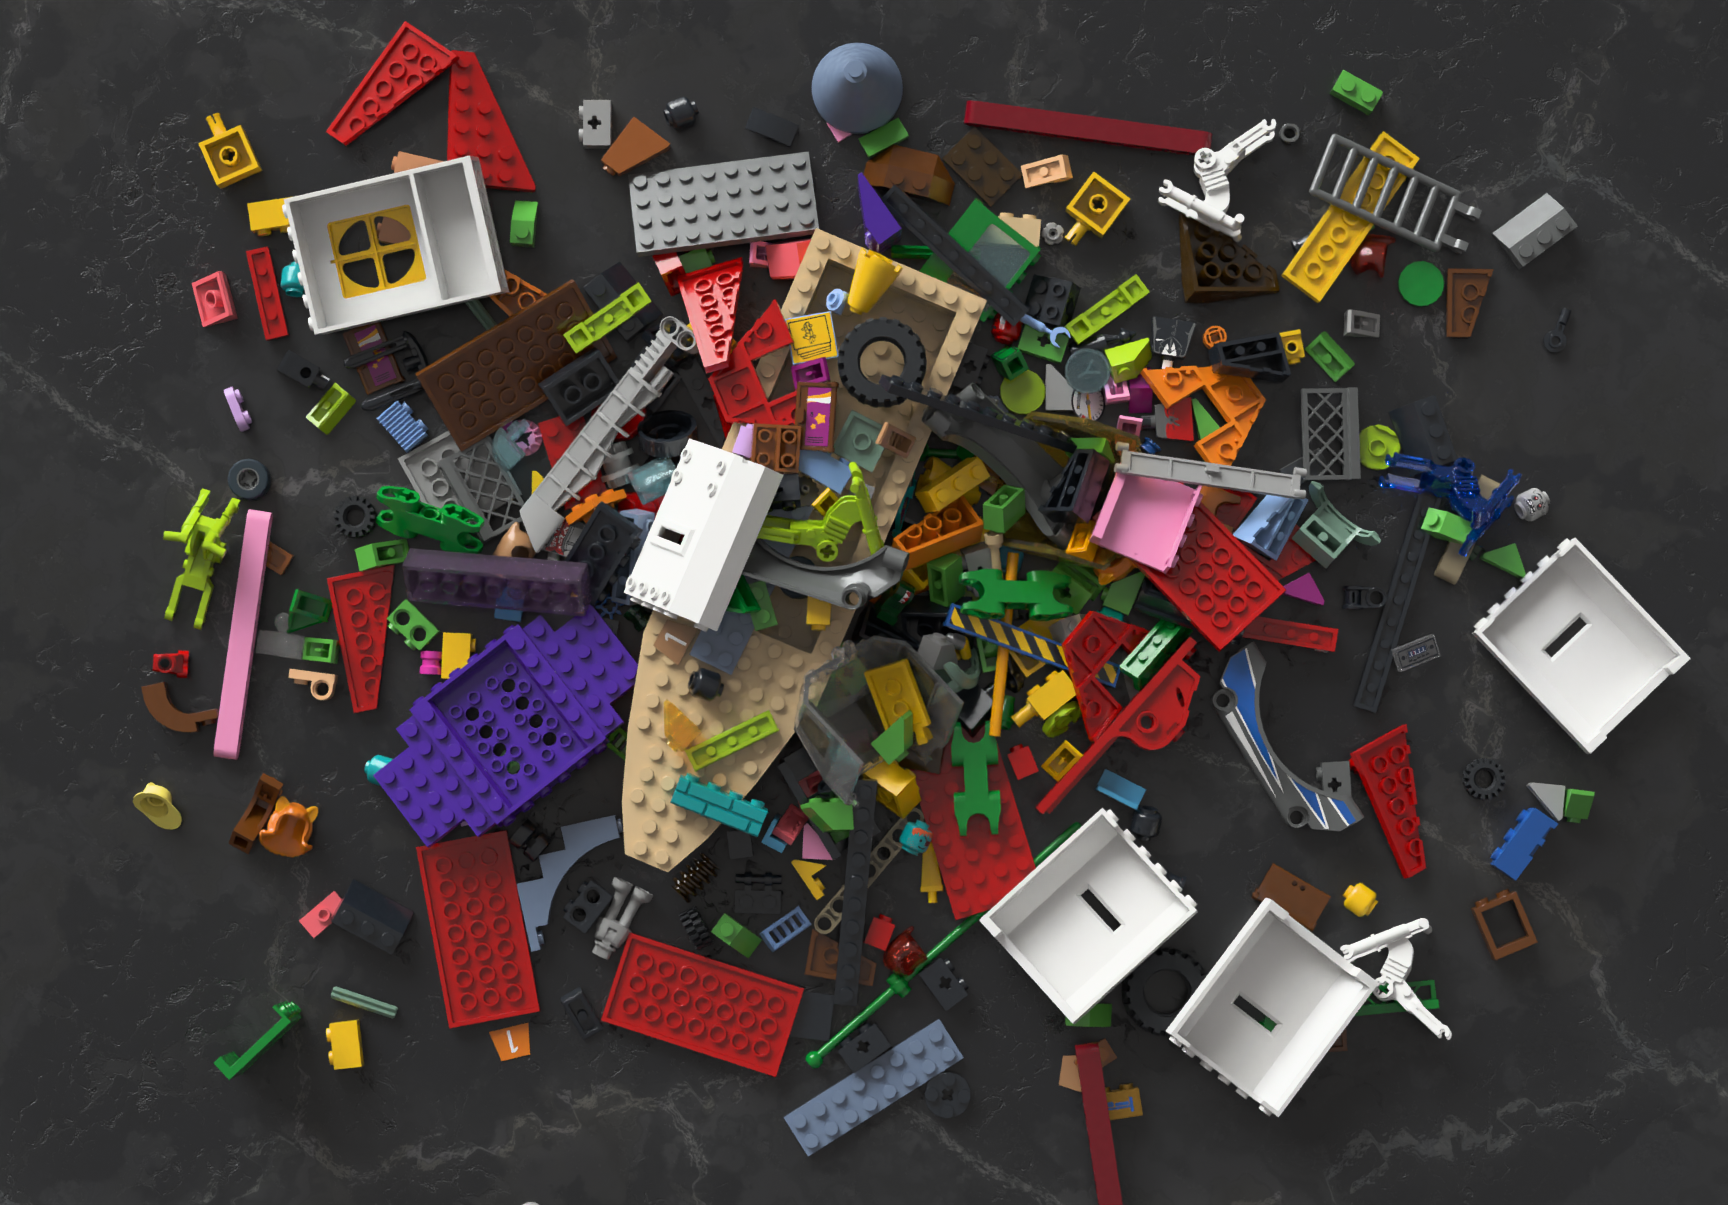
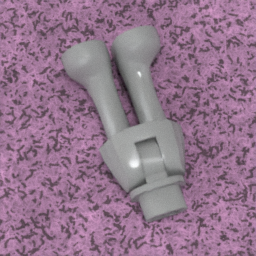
M614 877L612 881L615 895L605 916H599L595 930L596 939L594 940L596 944L592 950L594 954L609 960L612 951L616 952V948H620L627 940L629 933H632L629 926L638 908L643 903H649L653 898L651 893L635 886L620 921L616 920L626 897L633 887L632 883L618 877Z

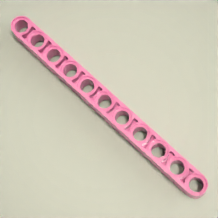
M249 509L247 513L214 744V757L237 760L239 757L273 515L271 512Z

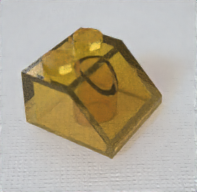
M666 699L664 702V732L668 740L665 743L675 752H678V750L684 752L703 731L670 700Z

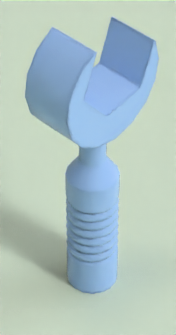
M1027 314L1019 320L1039 332L1050 334V341L1057 348H1060L1055 342L1057 334L1065 333L1071 338L1066 328L1057 327L1052 331L1046 328L1044 323Z

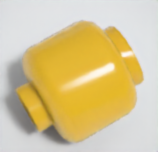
M1358 883L1355 887L1350 885L1343 894V897L1346 898L1344 901L1345 908L1358 917L1368 916L1378 903L1376 893L1363 883Z

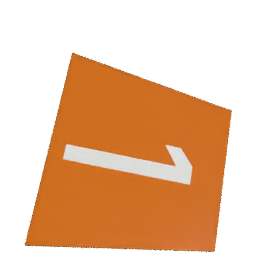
M529 1023L489 1032L501 1061L530 1055Z

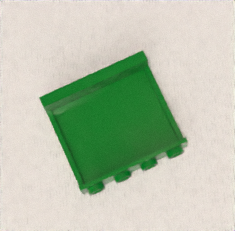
M284 1001L275 1004L273 1009L282 1018L244 1055L239 1057L234 1051L220 1056L214 1062L215 1066L229 1080L246 1072L302 1018L300 1015L302 1010L293 1001L291 1003Z

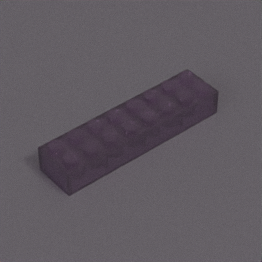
M410 548L402 565L408 601L586 616L589 603L592 600L587 563Z

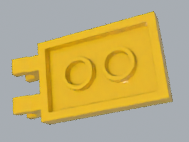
M908 659L864 672L885 731L910 710L913 713V732L916 734L918 745L928 743V740L933 738L930 729L926 727L931 724Z

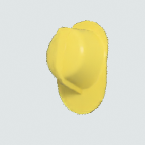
M150 782L143 792L134 796V806L157 826L172 830L181 825V814L172 805V795L166 788Z

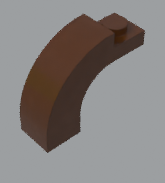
M167 682L141 687L144 702L149 712L167 728L188 733L201 732L200 722H202V726L215 724V719H218L219 709L192 714L178 710L171 701Z
M262 774L251 802L234 828L228 844L249 855L260 837L261 830L265 829L275 810L276 802L283 792V783L274 777Z

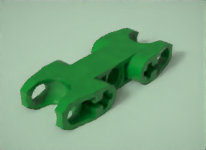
M382 486L377 492L379 502L391 509L380 511L376 517V523L383 529L403 538H414L421 534L439 540L440 548L454 555L473 557L478 556L483 550L481 541L469 534V532H480L484 526V519L480 515L456 504H447L441 509L420 502L418 492L403 487ZM384 494H393L395 497L384 496ZM390 518L392 521H384L383 519ZM469 521H475V522H477V524L473 525V524H469V523H467V522H469ZM465 545L474 546L476 548L468 549L465 547Z
M981 569L964 572L959 576L960 584L974 587L979 594V600L963 603L960 607V613L980 619H1001L1005 617V609L1029 610V619L1033 621H1050L1070 617L1073 614V607L1057 602L1052 593L1055 589L1068 587L1071 584L1070 576L1052 571H1031L1027 573V581L1003 580V571L999 569Z
M985 721L984 737L976 743H971L964 739L960 722L954 723V734L951 744L952 767L964 766L965 792H954V810L960 836H967L968 819L976 814H981L988 818L991 835L998 834L1001 812L1000 790L988 791L987 765H998L997 741L995 736H989L990 721Z

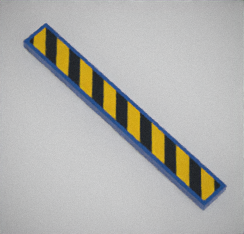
M954 603L950 605L944 626L1069 672L1062 643L997 619H980L960 613L961 606ZM1107 661L1095 675V678L1101 684L1115 688L1120 674V665Z

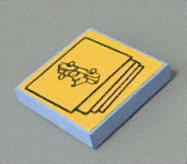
M831 311L785 319L794 343L789 345L793 366L821 357H826V360L838 358Z

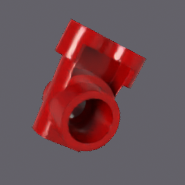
M178 650V653L154 654L153 671L175 674L177 678H187L189 651ZM167 659L169 661L168 667H161L160 661Z

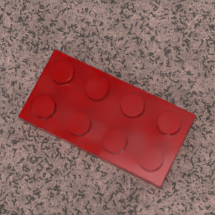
M584 415L568 426H565L559 417L538 423L552 468L585 427ZM601 469L597 474L596 480H592L577 493L581 497L580 500L572 497L564 504L565 511L578 504L586 503L584 499L593 494H597L599 497L603 492L607 491L605 482L602 483Z

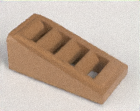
M885 422L875 443L907 459L916 437Z

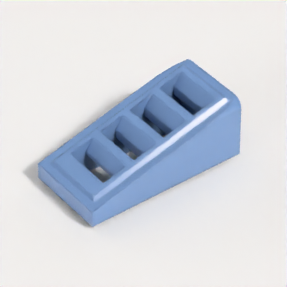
M797 906L762 931L760 936L773 953L812 924L800 907ZM794 914L802 924L800 928L792 918ZM786 920L794 929V932L791 933L789 928L786 926V924L784 923ZM778 926H780L787 937L783 938L777 930ZM771 931L779 941L777 944L769 934Z

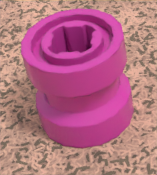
M421 651L422 665L420 666V674L441 675L442 667L439 661L442 660V652Z

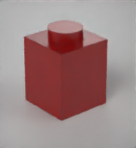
M1022 744L1010 748L1011 753L1007 754V757L1017 780L1039 771L1029 746L1023 747Z
M882 914L878 918L874 916L864 943L886 951L895 928V924L891 923L892 918Z

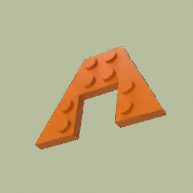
M1212 365L1210 367L1181 366L1175 369L1172 367L1156 370L1142 369L1140 374L1166 409L1201 388L1204 390L1227 424L1196 442L1194 447L1205 462L1231 466L1266 401L1251 378L1213 373Z

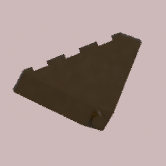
M1179 211L1181 274L1185 303H1209L1274 294L1280 291L1276 270L1270 265L1265 268L1255 259L1258 255L1245 244L1240 247L1230 239L1229 235L1216 231L1191 217L1188 218Z

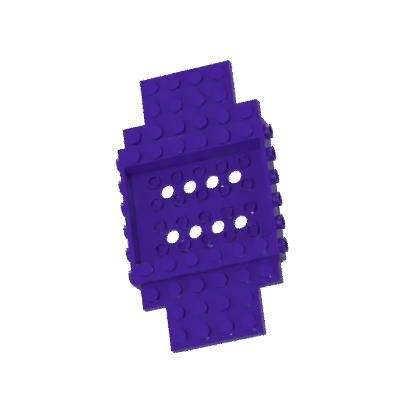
M587 606L556 632H554L542 615L538 616L524 628L519 624L516 626L511 625L503 632L504 635L500 639L490 641L485 646L486 650L481 654L477 653L467 660V665L461 669L453 670L449 674V679L444 683H437L431 688V693L425 698L422 696L413 702V707L409 709L413 716L396 728L409 747L373 776L428 848L464 820L477 837H481L495 825L500 827L509 826L516 820L515 816L521 811L526 812L535 805L533 802L540 796L544 798L553 791L552 787L568 780L573 770L576 768L581 769L589 763L588 759L592 755H599L606 750V744L610 742L608 736L625 723L611 705L635 687L638 664L593 606ZM508 679L515 682V689L512 692H505L503 689V683ZM521 697H526L529 700V706L525 710H519L516 705L517 700ZM470 708H477L479 711V717L474 721H470L467 718V711ZM534 715H540L543 719L542 725L538 728H533L530 724V719ZM490 726L492 728L493 734L490 738L484 739L481 737L480 730L482 727ZM548 733L556 735V742L552 746H547L544 743V737ZM502 743L506 746V753L499 757L494 754V747ZM513 761L519 763L520 770L517 774H510L507 767L509 763Z

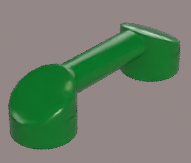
M926 443L919 461H925L927 458L934 456L937 458L957 459L959 462H962L966 458L974 457V454L960 445L957 447V450L930 449Z

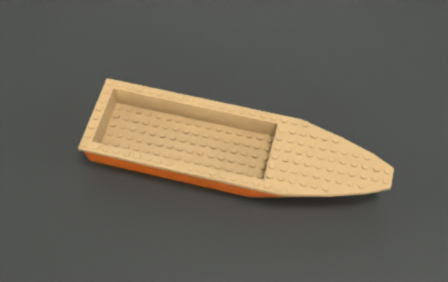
M816 228L781 309L784 318L788 319L830 311L826 305L829 293L835 289H841L850 293L859 252L862 247ZM893 261L892 265L897 267L899 264L903 267V270L868 313L863 312L862 315L851 311L849 309L850 305L847 302L841 315L831 311L838 355L845 336L859 323L862 324L871 318L880 319V317H887V319L891 320L897 319L902 324L910 326L912 331L918 334L922 345H924L927 365L921 385L928 390L931 387L935 388L947 396L987 300ZM886 341L874 342L866 347L861 355V371L869 381L879 384L878 382L882 374L889 377L901 375L904 368V357L900 349L894 344ZM790 346L761 357L757 365L756 372L769 402L796 391L791 372L793 362ZM838 358L827 359L831 382L839 383V388H837L834 443L851 410L881 425L887 422L916 437L907 459L884 449L872 473L858 466L862 472L864 483L875 487L871 503L874 514L878 518L876 521L881 539L885 542L932 431L922 422L923 410L928 406L909 399L900 405L891 406V408H874L870 405L862 404L855 397H852L845 386H843L838 371ZM732 424L722 450L732 453L741 426L746 427L747 424ZM834 453L831 454V457L839 461L840 456ZM798 471L799 477L806 476ZM778 472L780 474H793L787 472ZM852 476L841 495L833 492L839 499L848 495L852 484ZM812 479L817 484L819 489L818 495L820 496L827 488ZM813 509L809 517L812 520H823L824 518L815 509ZM859 521L851 526L843 543H838V556L833 561H822L817 556V551L814 547L799 544L795 545L790 557L804 556L810 559L815 566L834 567L861 561L871 556L866 535L862 531L864 529L862 521ZM775 586L770 599L778 625L755 631L754 628L732 675L689 655L701 632L700 629L694 635L679 665L674 663L654 647L653 644L667 619L695 628V622L679 615L676 620L655 610L652 611L643 633L627 733L622 794L626 855L669 872L711 836L721 824L720 822L670 803L680 776H686L687 773L693 774L700 778L699 782L706 785L708 782L716 783L721 786L722 791L729 793L730 790L741 793L744 798L760 780L814 708L856 609L849 610L832 604L831 626H826L825 631L811 630V626H807L808 597L792 599L785 595L779 586ZM852 592L849 599L852 604L856 605L859 602V597L856 593ZM705 668L719 673L721 683H724L721 696H716L710 702L693 697L690 689H688L689 678L693 671L697 672L698 669ZM770 710L779 729L778 732L695 772L685 750Z

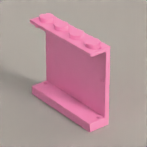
M1116 473L1089 542L1166 574L1170 567H1175L1179 556L1176 555L1178 547H1183L1187 535L1184 534L1186 526L1190 528L1194 520L1193 508L1194 506H1199L1203 494H1200L1202 485H1198L1196 489L1174 481Z

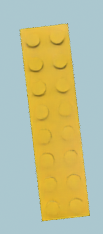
M1384 131L1370 148V150L1411 169L1420 159ZM1366 157L1362 159L1346 182L1340 199L1351 204L1353 203L1370 159ZM1378 163L1360 208L1373 213L1389 174V168ZM1398 173L1385 208L1407 176ZM1330 205L1281 276L1315 302L1319 303L1374 224Z

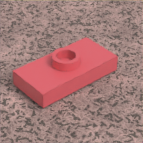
M790 804L772 834L792 845L807 822L808 817L801 809Z
M333 891L299 920L313 938L317 937L332 924L331 917L342 900L336 891Z

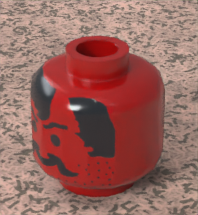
M997 313L994 317L991 334L995 337V341L1011 345L1014 341L1019 340L1023 323L1019 321L1013 327L1001 314Z

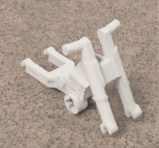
M1265 119L1262 120L1261 123L1233 142H1230L1218 152H1213L1209 148H1202L1196 152L1194 173L1200 178L1199 183L1205 195L1204 202L1196 198L1197 196H1192L1173 186L1171 181L1165 179L1163 185L1168 188L1160 187L1159 193L1167 198L1159 197V204L1163 206L1168 205L1185 214L1186 217H1191L1216 231H1221L1232 237L1234 241L1239 242L1242 239L1240 229L1244 216L1237 214L1235 218L1226 215L1230 201L1229 182L1226 175L1242 159L1274 139L1275 119L1271 120V126L1266 125L1267 121Z
M1420 918L1408 924H1401L1379 934H1371V937L1351 945H1343L1340 948L1343 954H1345L1344 958L1352 963L1357 958L1375 951L1380 952L1381 949L1388 947V958L1380 971L1382 976L1376 979L1378 985L1373 990L1374 995L1380 1001H1398L1408 1013L1417 1017L1439 1039L1442 1038L1443 1032H1445L1447 1040L1451 1039L1452 1033L1448 1026L1443 1025L1422 1005L1405 981L1412 969L1414 948L1408 938L1422 931L1425 934H1430L1432 927L1427 919ZM1388 984L1389 992L1387 994L1384 992L1380 994L1379 986H1386Z

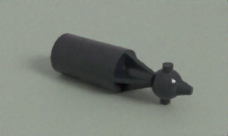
M1123 327L1120 329L1119 335L1102 333L1087 338L1078 345L1077 343L1068 345L1070 356L1072 357L1081 351H1093L1099 355H1104L1105 350L1114 348L1120 342L1130 343L1136 332L1125 330Z

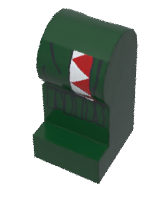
M901 580L886 590L874 604L876 617L893 626L898 620L897 616L913 599L915 587Z

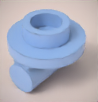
M841 289L833 290L827 296V308L833 311V313L841 315L849 293Z

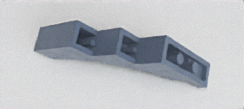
M616 815L561 827L566 850L539 855L543 878L517 884L531 952L541 950V945L545 944L542 930L538 931L537 927L549 924L553 899L560 883L570 868L590 850L605 842L621 837L620 833L624 832L622 820L617 819Z

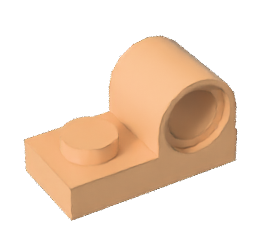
M1058 155L1021 166L1025 188H1032L1047 183L1063 182L1073 178L1068 155Z
M290 669L288 678L294 679L296 684L308 685V681H312V695L319 700H329L335 693L338 675ZM321 683H326L329 687L328 693L324 696L319 695L317 691Z

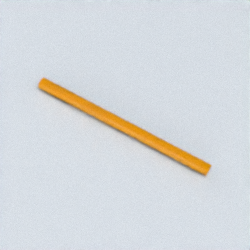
M1008 552L1005 580H1017L1019 553ZM1005 609V617L1001 618V621L1012 625L1013 609ZM998 646L989 729V736L996 737L1001 735L1009 650Z

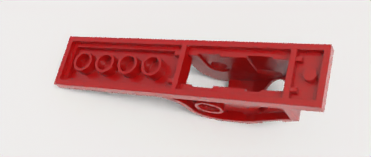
M1188 637L1145 687L1134 696L1099 738L1082 754L1083 756L1037 804L1035 809L1040 814L1045 812L1050 814L1118 737L1127 738L1141 749L1157 750L1168 745L1171 740L1176 742L1184 734L1185 731L1182 728L1186 725L1190 712L1188 710L1194 690H1197L1201 677L1182 660H1188L1197 650L1194 648L1197 642L1192 637ZM1182 693L1183 698L1178 701L1177 695ZM1144 716L1149 717L1152 722L1148 729L1143 728L1141 725V719Z

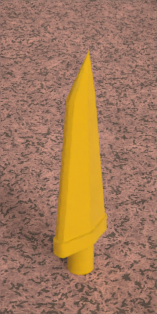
M930 842L927 851L922 856L920 891L928 892V903H937V891H944L938 861L932 842Z

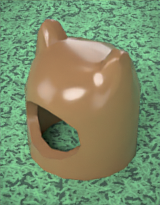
M515 522L503 535L492 556L524 574L536 552L528 534L520 530V523Z

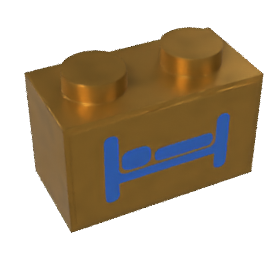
M1133 1083L1119 1085L1120 1089L1110 1090V1087H1105L1110 1120L1143 1115L1139 1088L1137 1086L1133 1087Z

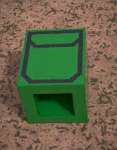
M1010 344L990 355L998 373L1010 381L1029 369L1021 351Z

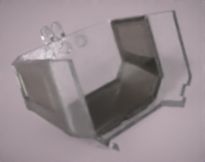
M874 635L868 640H861L855 646L852 641L847 640L843 643L842 648L839 646L833 648L831 652L833 660L829 659L820 668L808 671L803 678L794 731L798 734L824 782L845 805L852 803L854 807L859 806V802L852 796L859 776L885 761L871 745L885 729L866 681L865 671L908 659L931 724L926 727L930 729L933 736L932 739L928 740V743L918 745L916 734L913 732V745L909 748L925 765L933 759L930 755L937 747L942 749L948 743L964 704L957 694L907 641Z

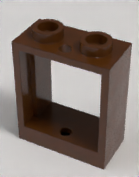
M1505 889L1496 893L1497 898L1488 901V898L1481 899L1475 902L1476 907L1471 908L1492 960H1498L1538 943L1516 891L1510 892L1509 889ZM1512 900L1526 935L1496 948L1481 912Z

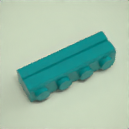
M687 773L686 776H680L670 803L758 837L768 809L764 807L765 803L756 799H752L751 802L744 800L741 793L730 790L729 793L721 790L720 785L713 782H708L706 785L699 782V777Z

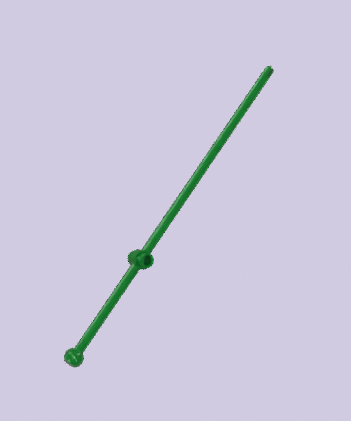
M1079 822L1073 823L1033 859L1035 867L1037 868L1080 829L1081 824ZM988 911L971 915L904 975L900 976L897 972L891 974L886 980L890 985L889 988L817 1052H809L805 1058L807 1063L813 1069L819 1068L823 1064V1058L892 996L898 994L901 998L906 996L911 991L908 985L909 981Z

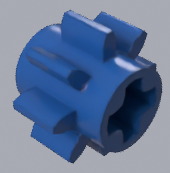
M609 592L605 601L595 607L596 609L603 610L601 617L609 614L610 619L613 620V614L622 615L619 611V606L624 604L612 601L616 603V607H613L612 612H609L607 608H604L608 600L612 599Z

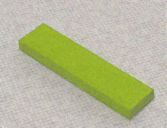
M767 710L685 750L696 772L778 732L779 729L770 710Z

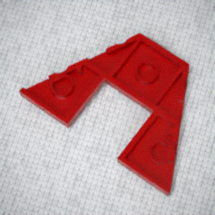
M776 299L772 301L769 308L756 320L755 325L747 331L738 342L736 348L731 352L729 367L714 371L708 379L724 419L728 423L795 426L797 390L769 402L752 362L794 343Z
M1223 489L1242 498L1240 504L1226 503L1217 510V519L1221 523L1233 527L1235 532L1257 500V497L1250 492ZM1295 525L1277 561L1274 559L1268 561L1240 542L1277 581L1316 561L1292 539L1301 528L1298 525Z
M1089 611L1061 644L1087 735L1092 742L1099 738L1123 709L1095 678V675L1120 646L1130 655L1150 632L1142 627L1119 621L1095 611Z

